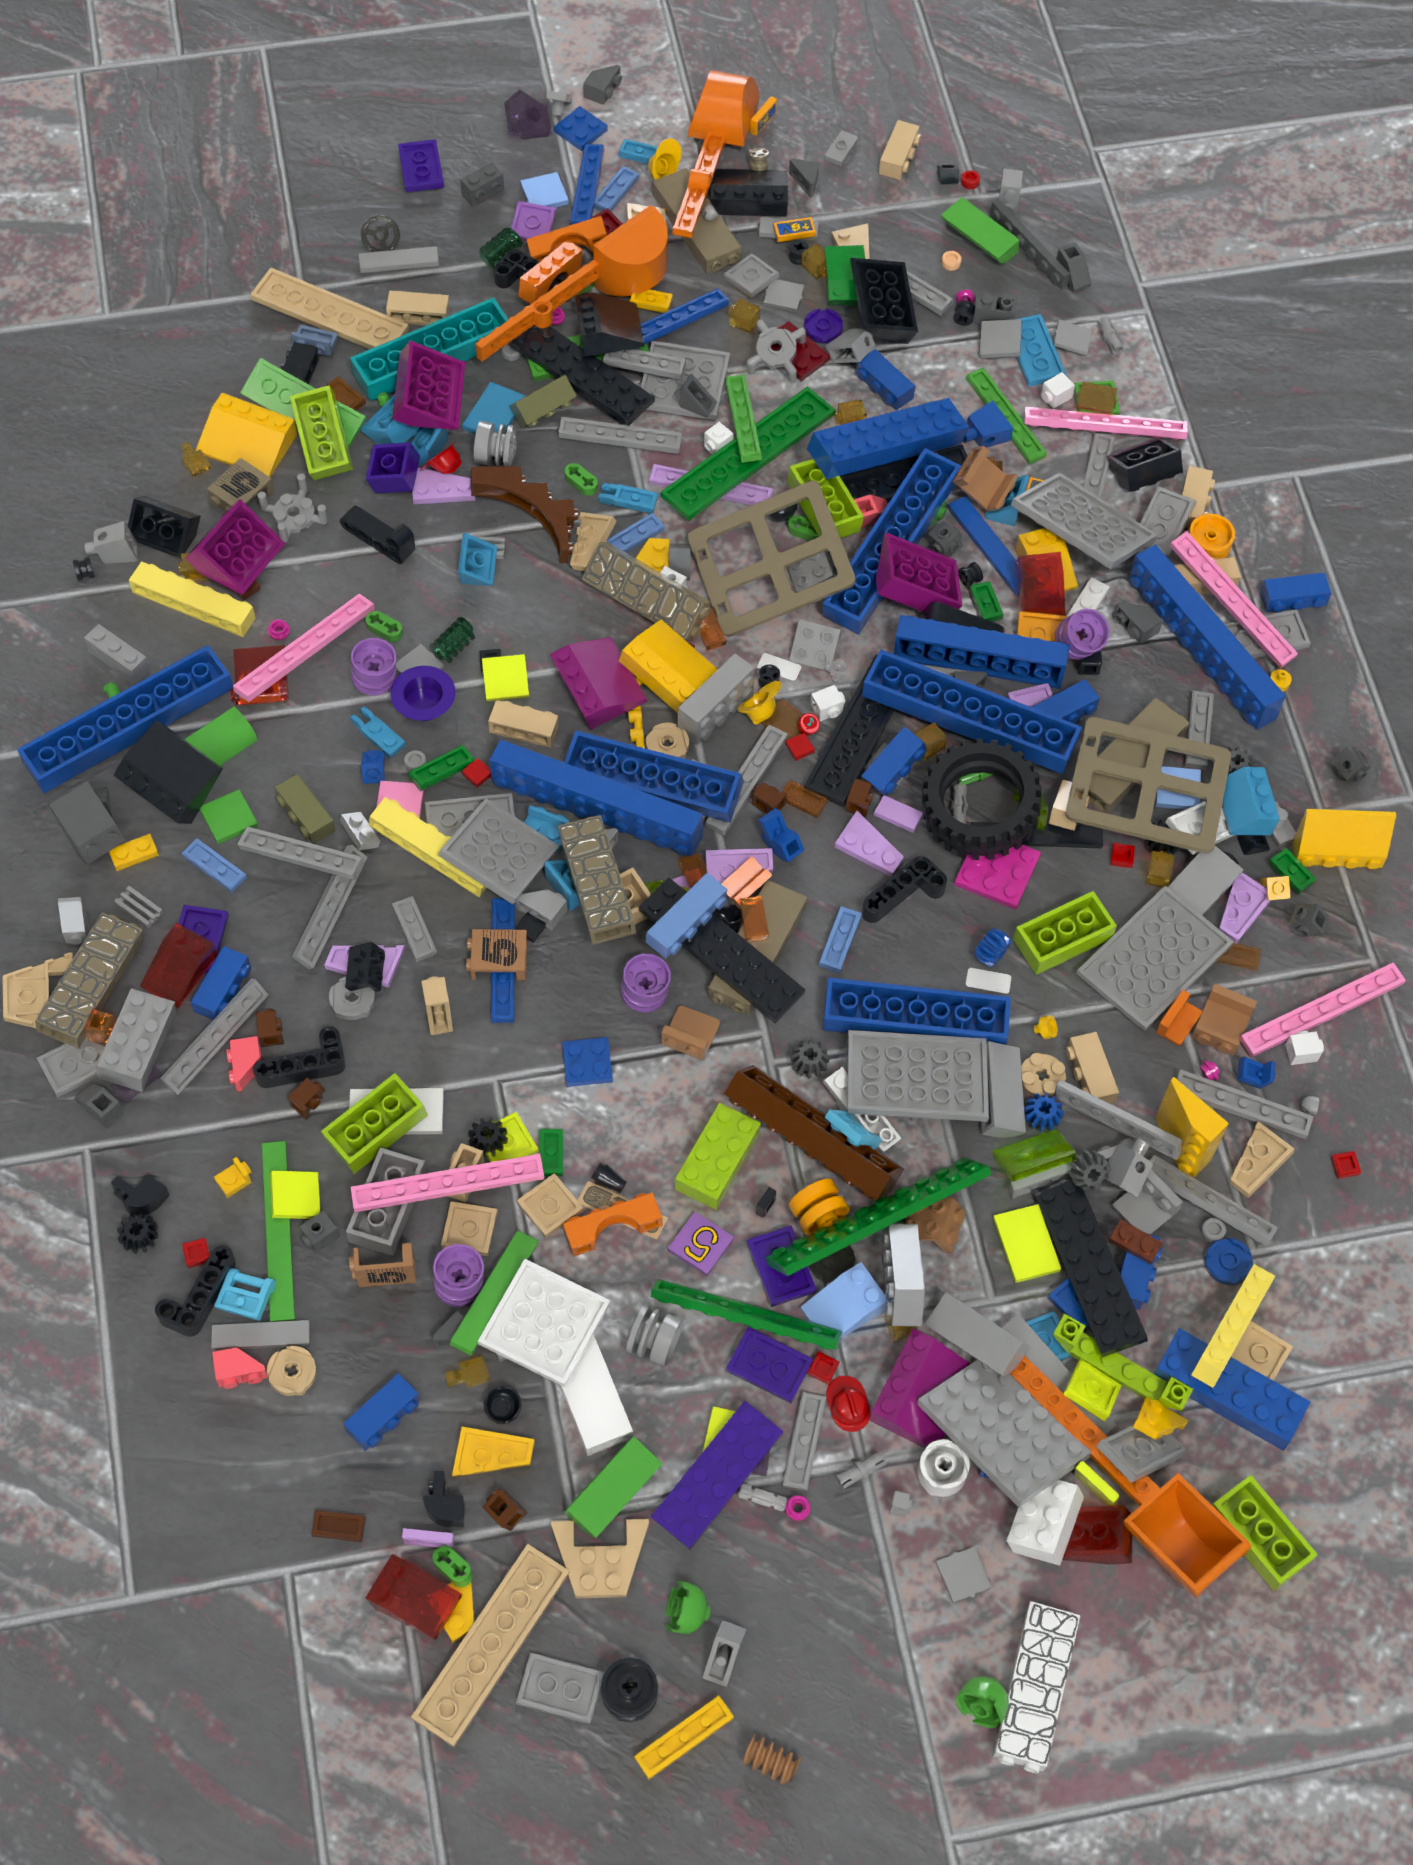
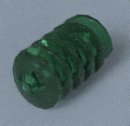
M506 227L497 233L496 236L492 237L490 241L486 242L485 245L481 246L479 249L480 257L487 266L494 268L495 264L508 251L522 247L523 241L516 231Z
M458 617L451 624V627H448L440 635V638H437L433 644H430L431 652L437 658L451 663L453 661L452 656L457 657L459 655L458 651L462 652L464 650L463 645L468 646L470 644L469 640L473 641L475 639L472 625L465 618Z

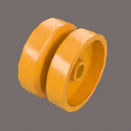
M1210 513L1200 515L1194 519L1188 533L1213 560L1228 558L1235 539V529L1232 523L1223 516Z
M831 1178L822 1179L807 1186L789 1202L788 1207L794 1217L801 1218L799 1225L807 1236L814 1234L813 1232L818 1228L833 1225L835 1220L845 1217L850 1210L844 1197L838 1196L839 1189Z

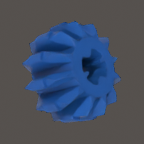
M993 928L979 942L974 956L982 964L992 967L1007 952L1011 944V938L1005 932Z
M1047 1092L1044 1093L1043 1097L1037 1093L1034 1099L1029 1098L1027 1101L1028 1106L1024 1108V1113L1027 1114L1025 1117L1026 1122H1032V1129L1036 1126L1040 1127V1132H1043L1045 1127L1051 1132L1054 1126L1058 1127L1060 1125V1119L1064 1116V1111L1061 1110L1063 1107L1062 1103H1055L1057 1097L1049 1098Z

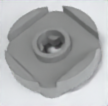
M346 976L339 979L340 982L335 986L333 985L329 992L330 1006L336 1017L346 1020L368 1017L375 1005L374 990L367 987L349 991L345 988ZM350 994H355V997H358L353 1002L346 1000V998L350 997Z

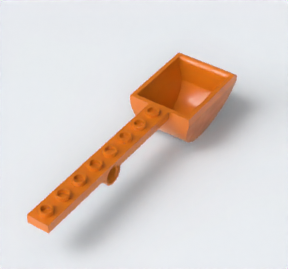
M710 70L688 129V137L704 139V143L695 168H692L690 171L688 188L673 227V235L692 238L725 143L744 147L750 130L751 119L755 115L760 98L757 84L752 77Z
M648 206L593 245L594 260L582 266L580 270L568 276L566 280L554 286L552 290L540 296L517 315L509 318L507 322L495 328L489 335L481 338L476 343L477 358L483 362L533 325L539 328L549 327L553 322L552 311L593 282L597 290L612 296L639 294L656 286L667 272L668 230L661 213L654 206Z
M1025 1355L1018 1366L1009 1373L1065 1429L1092 1451L1090 1458L1139 1505L1124 1520L1125 1527L1165 1571L1192 1596L1198 1598L1202 1591L1239 1558L1244 1557L1250 1551V1542L1179 1473L1161 1488L1147 1475L1131 1483L1097 1447L1099 1442L1107 1438V1436L1068 1397L1063 1395Z

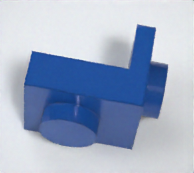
M369 750L363 752L361 762L363 783H380V781H385V751Z
M1248 1057L1240 1058L1237 1080L1258 1089L1263 1088L1274 1082L1276 1063L1269 1061L1262 1064Z

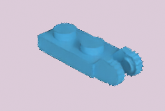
M605 483L602 485L601 489L604 494L600 493L598 501L601 504L609 506L613 504L614 506L654 513L658 500L657 492L620 484Z
M365 706L360 709V712L369 721L368 723L364 724L356 715L350 717L351 722L361 731V734L380 751H385V755L389 759L406 746V742L377 716H374Z

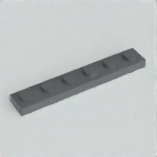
M999 199L993 201L990 212L991 218L1019 239V247L1051 279L1053 284H1056L1061 290L1068 287L1070 273Z

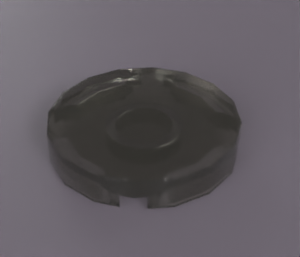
M849 1245L809 1265V1270L821 1282L831 1283L841 1274L854 1267V1250Z

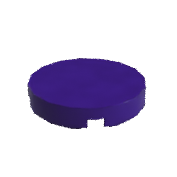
M815 309L805 317L804 329L806 330V335L814 342L830 343L842 334L843 320L837 312L831 309Z

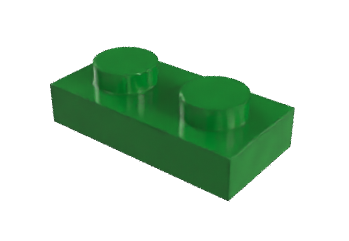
M987 581L970 585L969 591L979 616L991 622L1002 620L1004 614L991 582Z
M1287 848L1269 861V865L1280 876H1289V885L1298 895L1316 881L1311 872Z
M540 1129L539 1154L541 1156L544 1176H551L554 1173L557 1176H563V1129Z

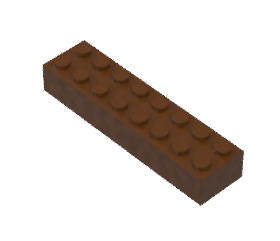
M754 1065L738 1070L724 1092V1095L729 1097V1101L732 1104L745 1108L748 1111V1115L752 1118L765 1122L769 1130L781 1133L786 1137L785 1140L794 1146L798 1145L804 1149V1153L808 1157L818 1159L824 1163L823 1166L828 1171L837 1172L843 1177L844 1182L860 1188L862 1194L869 1199L878 1200L890 1193L904 1171L901 1166L876 1149H872L868 1145L855 1146L851 1144L844 1133L838 1132L831 1127V1123L825 1118L826 1115Z

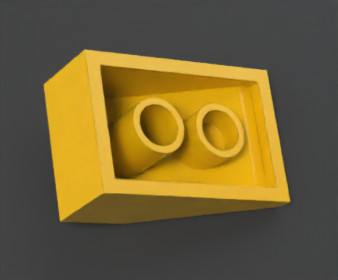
M1047 528L1018 535L1016 552L1027 575L1035 583L1034 589L1039 599L1078 588L1069 552L1063 538L1053 534Z

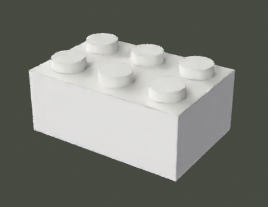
M1057 1480L1018 1508L1007 1538V1543L1013 1553L1060 1566L1084 1498L1078 1485Z

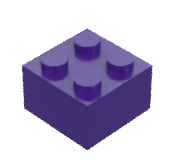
M411 442L373 445L366 481L375 493L413 491L420 455Z

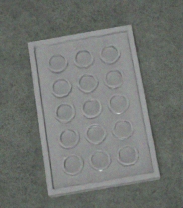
M1061 473L1055 474L1013 498L1011 504L1020 513L1032 518L1037 524L1046 527L1053 534L1060 536L1070 545L1077 547L1087 556L1094 558L1109 569L1114 568L1154 543L1158 536Z
M1164 886L1077 970L1076 974L1145 1032L1172 1006L1181 991H1187L1233 945L1234 941L1167 886Z
M849 1030L847 1113L988 1122L986 1038Z
M976 1360L918 1399L917 1405L1018 1507L1024 1505L1076 1468L1081 1461H1086L1090 1458V1453L1092 1452L1065 1429L1011 1374L1002 1376L979 1360Z

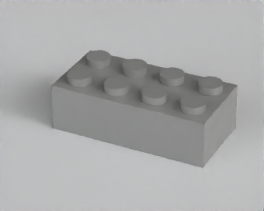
M735 653L678 708V728L681 730L683 728L687 732L690 741L698 745L702 740H707L716 726L720 727L730 713H734L744 699L747 700L752 696L754 692L755 668Z
M130 989L97 1064L98 1079L143 1092L175 1018L174 1001Z
M380 1147L365 1184L426 1174L425 1161ZM415 1202L354 1212L346 1230L348 1242L394 1256Z
M891 1224L888 1227V1234H884L883 1238L884 1248H887V1250L882 1252V1266H887V1268H884V1283H888L885 1285V1298L890 1299V1301H887V1316L892 1317V1326H922L925 1287L918 1224Z

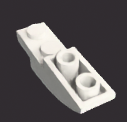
M842 1067L825 1079L823 1083L837 1100L835 1103L840 1110L847 1111V1072ZM853 1114L854 1119L867 1130L882 1138L881 1144L877 1147L882 1153L902 1139L884 1115Z

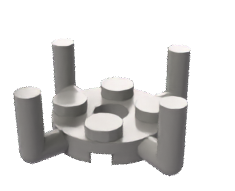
M758 320L756 327L757 334L760 336L756 345L757 354L747 360V372L751 375L754 374L755 365L759 362H762L771 369L784 366L788 371L789 381L791 383L796 382V368L791 361L796 356V340L798 339L800 344L806 342V330L799 328L791 333L786 329H778L777 327L768 328L763 320ZM778 343L782 348L779 351H773L771 346Z
M304 474L297 476L299 485L297 495L283 494L275 505L268 504L265 492L258 493L260 509L263 512L273 513L274 521L278 525L280 539L285 543L288 541L291 533H299L305 527L308 529L313 522L323 525L328 522L325 505L317 507L318 515H316L312 500L305 497L308 488ZM293 511L299 512L296 516L289 515Z

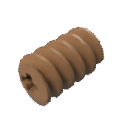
M755 1733L745 1752L743 1765L747 1766L753 1761L752 1769L756 1771L762 1766L763 1776L772 1771L771 1780L774 1781L781 1776L780 1784L782 1786L788 1781L791 1782L802 1757L800 1756L795 1762L792 1761L793 1752H789L784 1757V1747L781 1746L775 1752L774 1742L765 1747V1737L756 1742Z

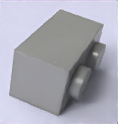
M894 1492L890 1509L891 1515L905 1518L906 1513H909L912 1500L909 1499L910 1494Z

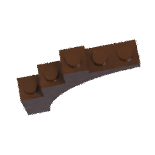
M521 466L471 467V496L502 500L532 515L551 536L558 552L559 562L568 563L569 554H573V543L569 542L568 537H571L574 520H578V508H574L573 499L552 500V494L547 489V483H526L525 475H521Z

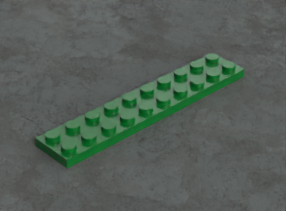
M807 386L755 424L762 460L741 463L736 437L662 490L660 497L685 519L690 521L835 415L836 409Z
M968 1158L958 1159L955 1161V1165L949 1168H940L935 1171L934 1175L920 1178L915 1181L914 1185L900 1188L890 1197L879 1198L875 1201V1204L855 1210V1214L849 1217H841L835 1220L834 1224L829 1227L818 1228L813 1232L814 1234L798 1238L793 1241L792 1245L786 1248L775 1249L772 1255L766 1257L768 1266L789 1276L992 1175L990 1168Z

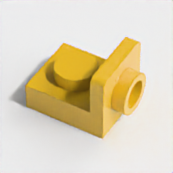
M1289 876L1260 878V885L1267 888L1268 900L1290 898Z
M237 1157L232 1159L233 1165L214 1176L216 1183L227 1198L252 1183L249 1176L252 1172L245 1161L240 1162Z

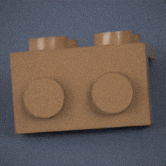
M679 1006L670 1025H665L662 1031L661 1044L704 1061L720 1027V1021L685 1006Z
M946 1197L906 1217L903 1224H918L919 1240L934 1241L944 1253H953L954 1246L958 1241L961 1224L965 1219V1210L954 1198Z

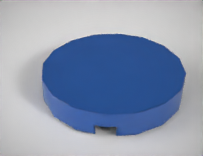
M1234 1238L1219 1239L1209 1246L1205 1255V1267L1215 1281L1224 1285H1236L1246 1279L1253 1267L1251 1252L1243 1242Z

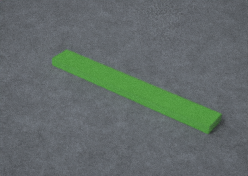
M286 1141L262 1143L268 1278L276 1281L275 1290L269 1297L270 1322L295 1321L290 1218H272L270 1172L288 1171Z

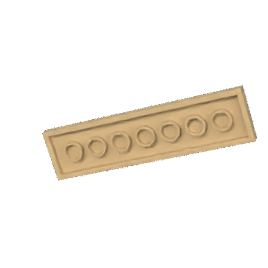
M273 268L268 270L250 294L251 300L322 330L338 333L339 337L368 349L403 336L409 331V325Z
M527 1544L411 1716V1719L455 1748L568 1577L570 1571Z

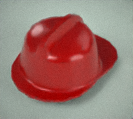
M455 441L446 450L429 460L422 466L420 471L432 467L442 474H452L462 464L460 454L453 446Z
M839 1376L833 1379L827 1387L826 1396L836 1425L847 1432H857L863 1429L869 1423L871 1410L861 1382L851 1376Z

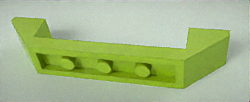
M1064 1313L1053 1336L1069 1355L1077 1360H1084L1143 1399L1149 1397L1152 1400H1158L1164 1407L1179 1411L1183 1410L1193 1391L1192 1388L1173 1377L1166 1382L1119 1353L1102 1358L1095 1339L1083 1333L1086 1326Z

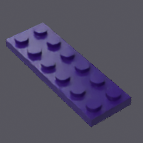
M744 1401L652 1514L651 1519L690 1550L782 1436L783 1430Z

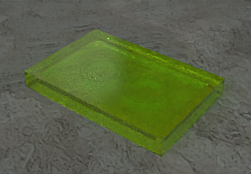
M1057 1129L993 1150L995 1160L1012 1182L1077 1159L1076 1152Z

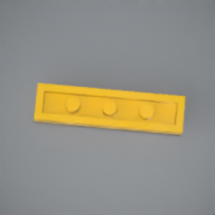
M717 1696L635 1755L634 1759L648 1780H650L732 1721L734 1716L721 1697Z

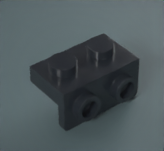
M373 942L350 947L345 988L349 991L370 987L376 992L381 991L385 951Z

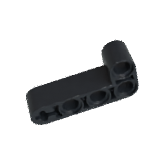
M518 249L508 251L494 267L496 285L499 288L510 287L540 261ZM560 273L551 283L548 292L554 286L566 280L567 277Z
M356 505L340 519V524L346 531L398 564H402L416 549L414 534L409 527L400 524L396 529H393Z
M940 602L930 603L920 615L921 619H933L938 622L955 623L961 626L977 627L989 631L996 630L1001 633L1005 631L1004 627L997 623Z
M918 856L865 898L862 917L869 923L878 922L919 888L931 898H940L945 893L947 876L930 859ZM889 894V895H892L893 897L889 898V897H886L885 895Z
M332 1026L324 1027L319 1033L321 1049L258 1061L253 1067L257 1084L262 1088H272L303 1082L306 1078L313 1080L341 1074L345 1069V1058L339 1031ZM330 1038H334V1039H335V1040H334L333 1042H331V1043H327V1042H326L327 1039H330ZM332 1059H339L336 1063L329 1062ZM310 1063L316 1064L314 1067L311 1068L306 1067ZM288 1067L293 1068V1069H292L291 1071H289V1072H284V1071H283L285 1068H288Z
M220 1245L212 1251L184 1304L171 1299H162L156 1304L155 1313L161 1325L188 1337L195 1336L201 1331L216 1303L228 1271L231 1268L235 1269L236 1260L231 1248ZM211 1277L218 1278L217 1281L212 1284L207 1283L208 1279ZM199 1298H206L203 1304H195ZM166 1310H173L170 1316H162ZM186 1320H195L192 1325L184 1326Z

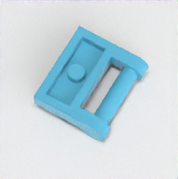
M829 1110L825 1116L831 1123V1127L838 1132L844 1133L847 1136V1140L855 1146L868 1145L872 1149H876L882 1142L881 1137L877 1134H872L854 1119L853 1114L847 1113V1111Z
M231 1268L227 1273L214 1307L218 1310L260 1321L270 1294L275 1290L276 1281L270 1278L261 1279L240 1273L237 1269ZM239 1282L261 1288L258 1294L236 1288L234 1285Z

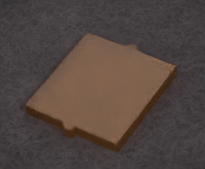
M1083 381L1081 391L1077 395L1079 397L1077 408L1111 415L1113 405L1117 401L1115 399L1117 388Z
M782 698L776 704L773 714L760 724L766 728L768 725H771L788 733V740L797 734H801L797 727V721L804 714Z

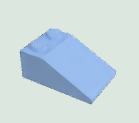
M860 1262L837 1277L802 1305L800 1309L809 1322L843 1331L841 1337L843 1338L886 1311L887 1301L889 1300L885 1298L883 1291L863 1263Z

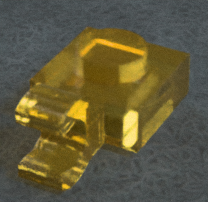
M188 441L180 445L183 449V463L193 477L211 469V464L201 449L194 451Z
M483 1356L459 1363L460 1370L445 1373L448 1387L465 1382L466 1388H470L490 1381Z

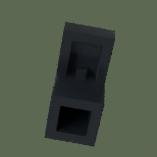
M149 1174L143 1178L136 1188L118 1176L111 1182L114 1189L113 1194L123 1201L126 1211L133 1215H138L140 1212L143 1215H148L156 1211L169 1197L166 1186Z
M434 1471V1479H429V1494H433V1496H423L427 1515L434 1523L440 1526L464 1527V1497L445 1496L446 1478L444 1471Z

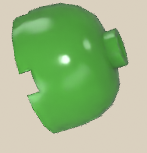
M677 1581L676 1583L679 1587L672 1588L667 1601L665 1616H670V1624L665 1623V1626L669 1632L690 1634L698 1630L703 1622L708 1620L710 1606H707V1598L703 1590L698 1586L684 1581Z
M977 1676L968 1680L963 1685L956 1698V1704L964 1716L966 1713H969L976 1717L972 1721L975 1724L986 1728H996L1000 1723L1002 1724L1007 1715L1009 1697L997 1679Z

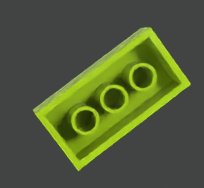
M330 385L290 396L309 475L314 480L354 470L335 393Z
M814 459L789 467L787 484L790 489L809 481L819 483L840 538L860 532L864 516L840 476L826 479ZM806 499L799 502L820 537L822 531L810 500Z
M1092 891L1016 927L1013 940L1034 973L1038 975L1107 942L1115 934L1117 925L1095 892Z
M394 1073L324 1128L321 1133L329 1146L355 1174L376 1158L380 1147L387 1149L425 1119L428 1114L422 1102Z
M719 1102L676 1176L675 1190L717 1210L759 1137L761 1123Z
M1252 1475L1248 1476L1212 1505L1250 1542L1251 1549L1245 1557L1274 1592L1308 1566L1318 1555Z

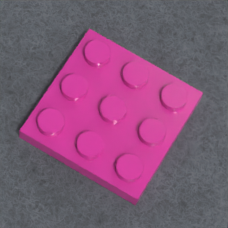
M1022 845L1018 850L1014 847L1010 848L1009 855L1004 857L1001 853L995 854V859L988 860L987 856H979V860H972V855L967 854L954 885L1016 910L1041 852Z

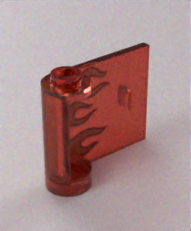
M285 645L233 649L235 684L284 649ZM287 674L250 702L235 693L234 689H230L231 701H235L236 706L289 701Z

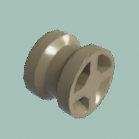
M763 148L752 149L749 152L751 158L749 163L750 169L754 171L768 169V150Z

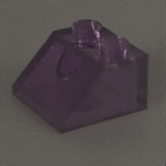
M520 89L504 103L508 130L512 135H516L521 139L543 138L552 135L546 105Z

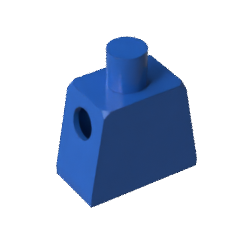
M994 401L989 402L969 415L967 420L969 429L963 440L965 443L974 440L978 446L990 447L1011 441L1013 427Z

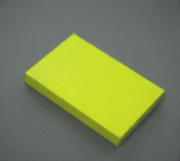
M1038 1204L993 1216L1015 1283L1061 1271L1060 1263Z

